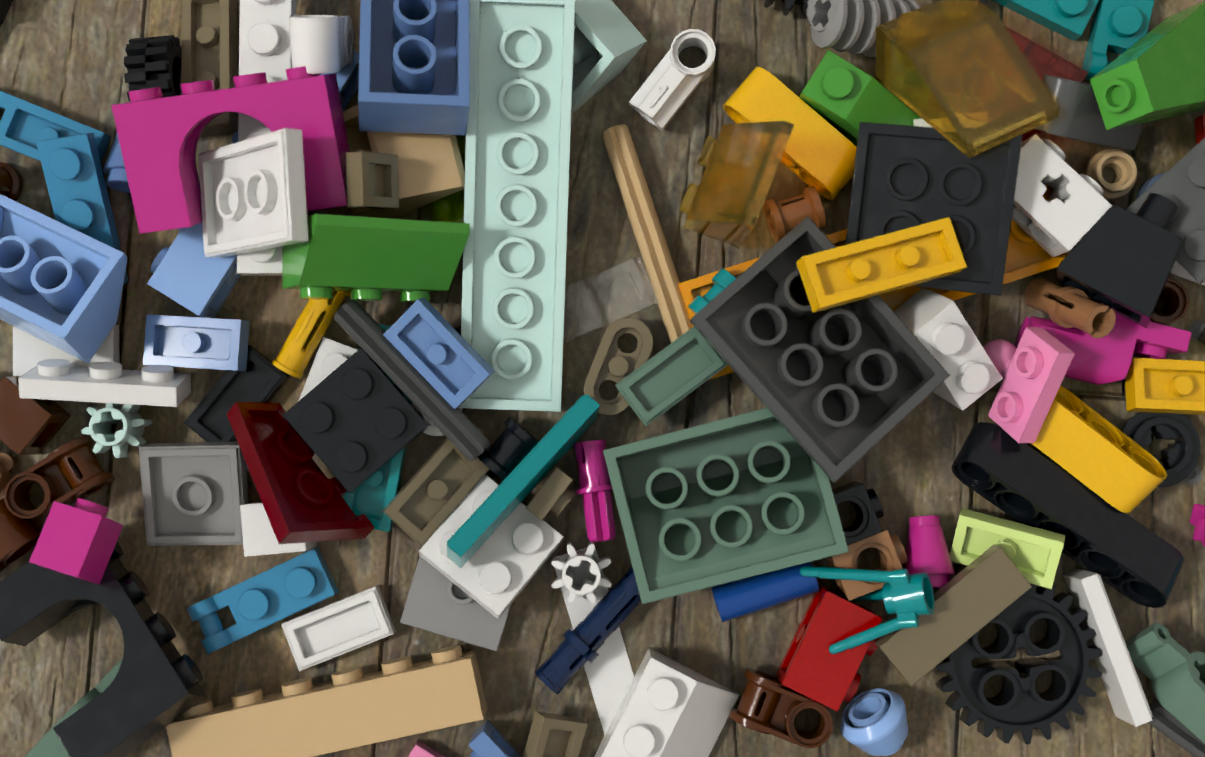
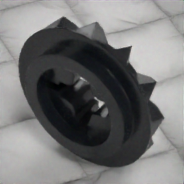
M1138 412L1133 417L1125 420L1126 425L1122 432L1144 449L1152 443L1151 435L1153 433L1157 439L1175 441L1167 444L1168 447L1161 450L1162 459H1160V463L1166 470L1167 477L1157 487L1173 486L1186 479L1192 473L1200 456V439L1196 428L1185 415Z

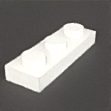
M47 359L39 361L37 366L18 378L19 398L177 407L191 393V373H174V368L168 365H149L139 371L122 370V364L116 362L93 363L87 368L71 367L70 361L65 359Z

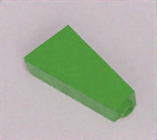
M1205 1L1166 18L1090 79L1106 130L1205 110Z

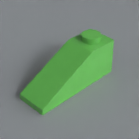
M830 50L826 52L799 96L855 146H857L859 122L914 126L913 119H920L918 115L871 75Z

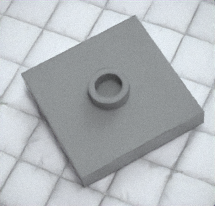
M238 442L145 443L139 446L147 546L243 545L240 505L249 503L246 462Z
M419 556L400 623L497 652L511 605L497 619Z

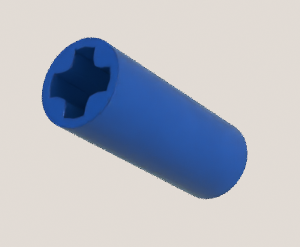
M811 562L712 586L711 591L721 621L725 622L819 592L817 578L804 577L799 572L801 567H813Z

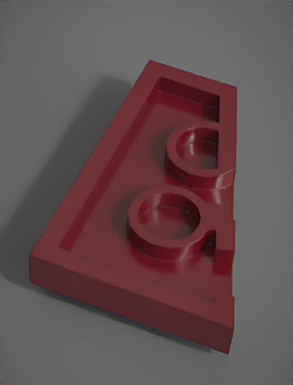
M235 402L226 415L278 543L290 544L365 539L375 527L364 513L359 516L354 514L342 498L347 492L344 486L336 477L328 479L312 459L315 452L284 418L283 414L286 411L281 404Z

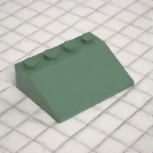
M767 408L603 450L642 604L849 552L829 477Z

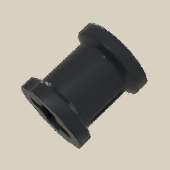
M510 417L504 422L506 429L487 451L478 457L482 463L503 480L539 443L533 435Z

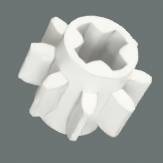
M569 542L567 543L569 557L565 561L559 558L552 559L551 565L562 570V576L556 578L551 586L554 589L565 585L570 591L568 594L569 604L576 600L577 595L585 594L588 600L594 604L596 603L594 590L597 586L611 587L612 585L611 580L602 576L600 569L606 568L611 564L610 557H604L597 560L593 555L595 551L594 542H590L587 545L586 551L578 552L575 546ZM581 560H585L590 563V572L596 576L593 580L585 578L581 585L575 584L573 582V573L567 569L569 565L578 567Z

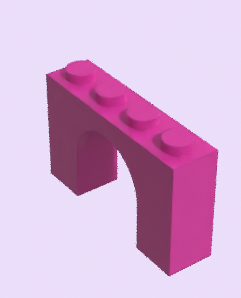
M306 66L285 69L287 80L267 83L265 72L233 76L235 87L215 90L212 79L180 84L182 95L163 97L161 87L128 91L130 102L111 106L139 234L192 227L202 222L200 182L196 167V148L205 127L224 112H238L249 115L262 122L271 132L284 128L302 130L307 211L347 206L345 153L350 152L336 73L326 75L307 74Z

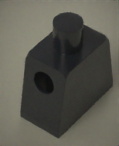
M1149 193L1136 215L1113 205L1059 264L1057 268V282L1064 286H1073L1084 291L1089 299L1109 306V308L1121 316L1147 328L1152 320L1182 243V239L1178 235L1166 230L1167 225L1178 210V206L1168 198L1156 193Z

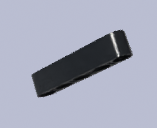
M988 422L974 424L951 466L952 472L957 479L1019 523L1066 535L1062 552L1088 571L1098 573L1104 582L1130 600L1151 608H1160L1167 604L1184 563V557L1181 552L1126 513L1111 506L1083 483L1027 444L1015 441L1000 426Z

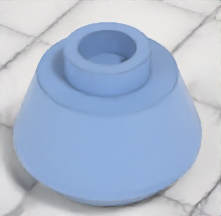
M882 688L870 689L858 694L846 705L842 713L840 730L843 737L872 756H889L896 753L902 747L908 735L904 700L898 693Z

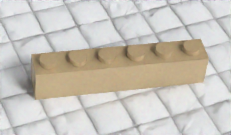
M460 645L450 646L431 652L432 659L412 663L411 656L399 657L381 663V671L363 674L361 667L344 669L331 674L332 681L313 685L312 678L298 679L282 684V692L263 696L261 688L252 689L232 695V703L213 707L212 699L202 700L166 726L172 757H314L484 720L488 707L476 651L462 653Z

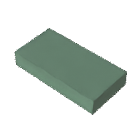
M693 326L617 383L615 387L646 427L728 364Z

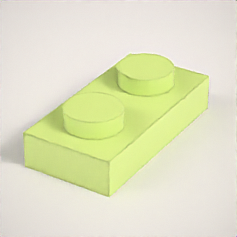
M962 508L958 518L950 558L951 562L968 566L995 544L1001 547L1029 583L1052 589L1066 535Z

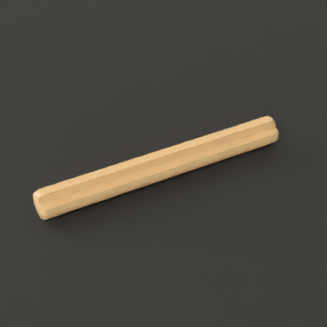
M625 124L615 125L603 131L602 138L670 343H672L691 329L692 326L678 286L680 281L629 129Z

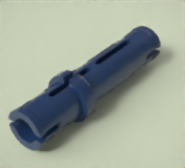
M632 566L574 630L569 628L563 634L565 640L534 672L554 693L559 694L587 661L592 663L599 656L596 651L641 602Z

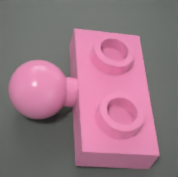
M1026 327L1017 348L1014 344L1004 339L991 340L983 346L1003 378L988 416L1018 443H1035L1075 353L1042 327Z

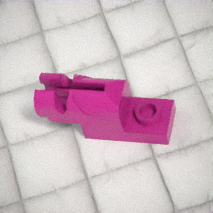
M1115 312L1116 321L1112 331L1105 337L1096 339L1075 327L1064 328L1053 323L1051 319L1031 316V318L1026 317L1016 337L1015 347L1017 348L1026 327H1042L1075 353L1065 377L1101 385L1125 379L1131 365L1133 353L1143 358L1166 359V356L1169 354L1187 352L1192 332L1155 322H1150L1148 327L1144 328Z

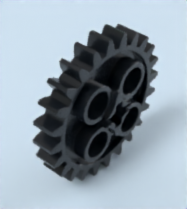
M1030 583L1032 587L988 623H994L997 628V638L993 644L984 648L980 647L978 642L979 630L934 667L935 670L947 674L935 683L936 687L942 692L954 691L948 697L945 704L953 711L964 707L959 719L967 726H971L978 721L977 731L987 738L996 728L997 737L1004 743L1009 744L1015 730L1022 742L1030 744L1032 730L1035 729L1041 736L1049 740L1051 739L1050 723L1055 722L1068 730L1070 725L1065 713L1072 710L1077 714L1084 715L1085 710L1077 701L1079 696H1096V693L1085 685L1087 678L1102 676V672L1089 666L1090 659L1102 655V650L1089 646L1086 641L1096 635V632L1090 627L1079 626L1088 613L1086 610L1078 607L1069 609L1073 597L1067 593L1061 592L1054 597L1055 585H1053L1052 589L1038 586L1036 589V585ZM1044 618L1047 624V633L1042 640L1032 643L1029 636L1030 628L1036 620ZM1017 649L1029 656H1042L1053 653L1056 650L1060 652V656L1057 659H1017L1015 661V668L1003 661H991L973 667L971 664L973 659L982 657L989 659H1012L1016 657ZM1051 670L1053 679L1050 688L1045 692L1037 693L1035 680L1038 675L1043 671ZM1001 675L1003 684L1000 692L994 697L985 698L983 690L986 681L991 676Z

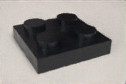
M362 348L356 351L283 414L284 418L349 493L357 490L430 427V424Z

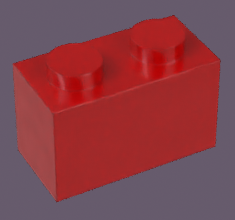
M818 585L819 592L814 593L775 676L782 685L838 712L843 700L849 702L855 695L861 680V675L857 673L865 654L871 656L878 647L875 642L880 638L837 654H831L829 646L879 625L883 618L875 612L851 600L848 601L841 595Z

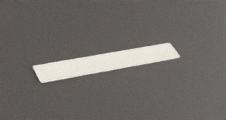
M583 548V549H580V550H576V551H577V552H578V551H586V548ZM595 548L593 555L596 557L597 560H599L597 550ZM563 554L555 558L565 561L569 554ZM581 560L578 567L569 565L567 569L573 573V582L579 585L582 584L585 578L593 580L596 576L590 572V563L585 560ZM555 568L557 577H561L562 570ZM600 569L601 575L604 576L603 570ZM565 585L561 587L573 630L608 593V587L597 586L594 590L596 594V603L594 604L588 600L586 594L577 595L576 600L569 604L568 594L570 591ZM620 627L596 651L599 656L592 663L587 661L584 665L604 735L634 678Z

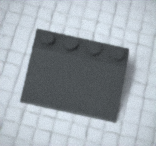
M807 216L689 321L832 482H836L944 382L950 374L879 295L819 312H812L796 262L802 256L836 247Z

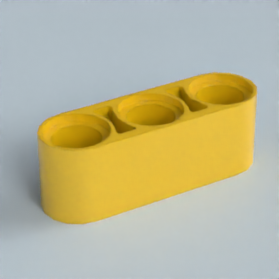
M755 67L723 104L726 114L739 127L809 187L814 186L822 197L833 200L853 178L857 147L769 71L761 67Z
M1060 385L1035 443L1031 444L1111 506L1121 512L1130 513L1166 479V470L1152 454Z

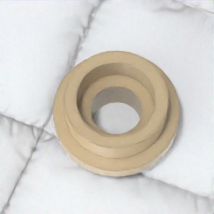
M1105 149L1090 158L1085 167V175L1093 178L1102 187L1105 199H1117L1126 195L1134 187L1137 179V167L1134 160L1124 151ZM1104 167H1110L1114 170L1116 175L1114 183H1108L1104 180L1102 176Z

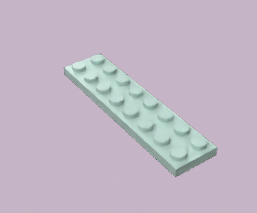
M469 0L470 107L465 146L464 223H469L470 234L463 250L461 336L495 372L459 408L561 412L575 0Z

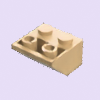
M358 105L343 112L350 152L364 151L398 155L399 208L372 209L350 207L352 216L393 219L465 188V171L456 135L359 131Z

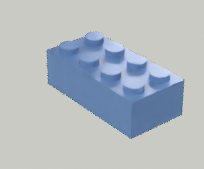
M360 0L359 131L466 135L470 107L469 0Z

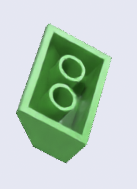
M328 214L308 216L309 241L282 246L283 289H299L300 299L311 300L332 299V291H351V300L381 301L382 292L399 293V302L414 303L417 299L423 297L430 302V294L449 291L470 234L469 223Z

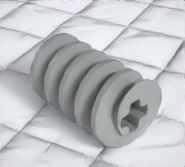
M914 0L807 1V20L811 25V38L816 46L824 49L831 47L836 51H847L854 55L863 54L873 59L878 57L888 62L897 60L904 53L909 41L917 33L920 23V7Z

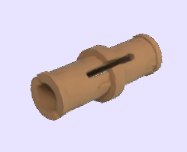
M1043 277L1036 278L1027 285L1024 293L1025 303L1033 309L1048 314L1053 323L1061 327H1075L1097 339L1108 335L1115 325V311L1109 308V306L1088 299L1087 294L1073 286L1061 287Z

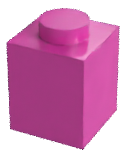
M77 498L75 506L72 507L54 501L29 562L100 585L123 525L106 518L109 508L97 503Z

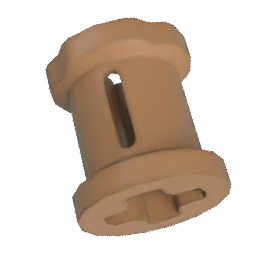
M814 186L805 188L803 194L778 202L768 199L763 202L765 219L775 243L780 241L807 216L820 230L826 227L825 211L821 198Z

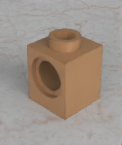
M881 528L882 532L847 545L849 552L826 558L829 567L858 569L857 558L864 549L875 548L879 554V564L875 570L882 571L903 569L902 564L907 563L908 559L899 537L896 534L890 536L888 530ZM834 579L840 595L848 601L881 589L884 584L883 582Z

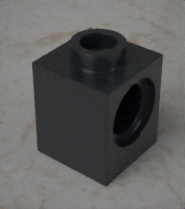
M853 481L832 490L836 506L841 502L849 501L856 511L854 522L849 527L843 529L847 545L882 532L878 518L883 517L884 513L873 488L866 490L864 483Z

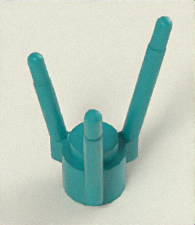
M808 566L801 567L799 571L800 575L804 577L883 582V588L855 598L852 601L883 600L887 613L897 614V618L831 644L829 646L831 654L852 649L900 629L919 627V616L934 613L933 587L926 572L909 574L907 568L882 571Z

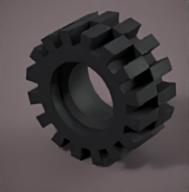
M169 35L129 40V44H126L125 48L127 56H124V65L128 73H124L125 83L129 84L130 91L161 87L163 97L181 95L182 45L180 46L178 37Z

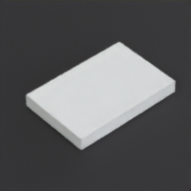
M284 128L199 154L205 257L222 258L309 241L302 130Z

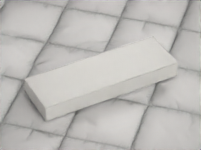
M1076 569L1063 574L1068 591L1073 597L1074 607L1086 610L1088 613L1081 622V625L1090 627L1096 632V635L1088 640V644L1102 650V655L1094 658L1098 670L1102 672L1101 679L1115 716L1135 727L1153 721L1151 718L1153 715L1101 576L1098 573L1083 569Z

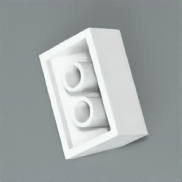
M648 648L594 757H709L739 694Z

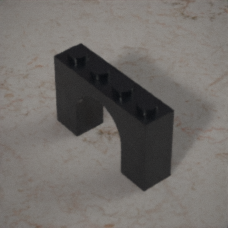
M116 542L100 585L27 562L0 581V640L3 642L26 646L74 611L93 605H102L107 608L117 619L124 638V654L120 669L114 680L100 695L53 728L70 757H125L207 697L198 684L203 680L199 668L186 654L181 656L171 641L176 637L171 624L161 613H153L145 600L150 595L146 585L135 572H127L119 557L124 553L118 542Z

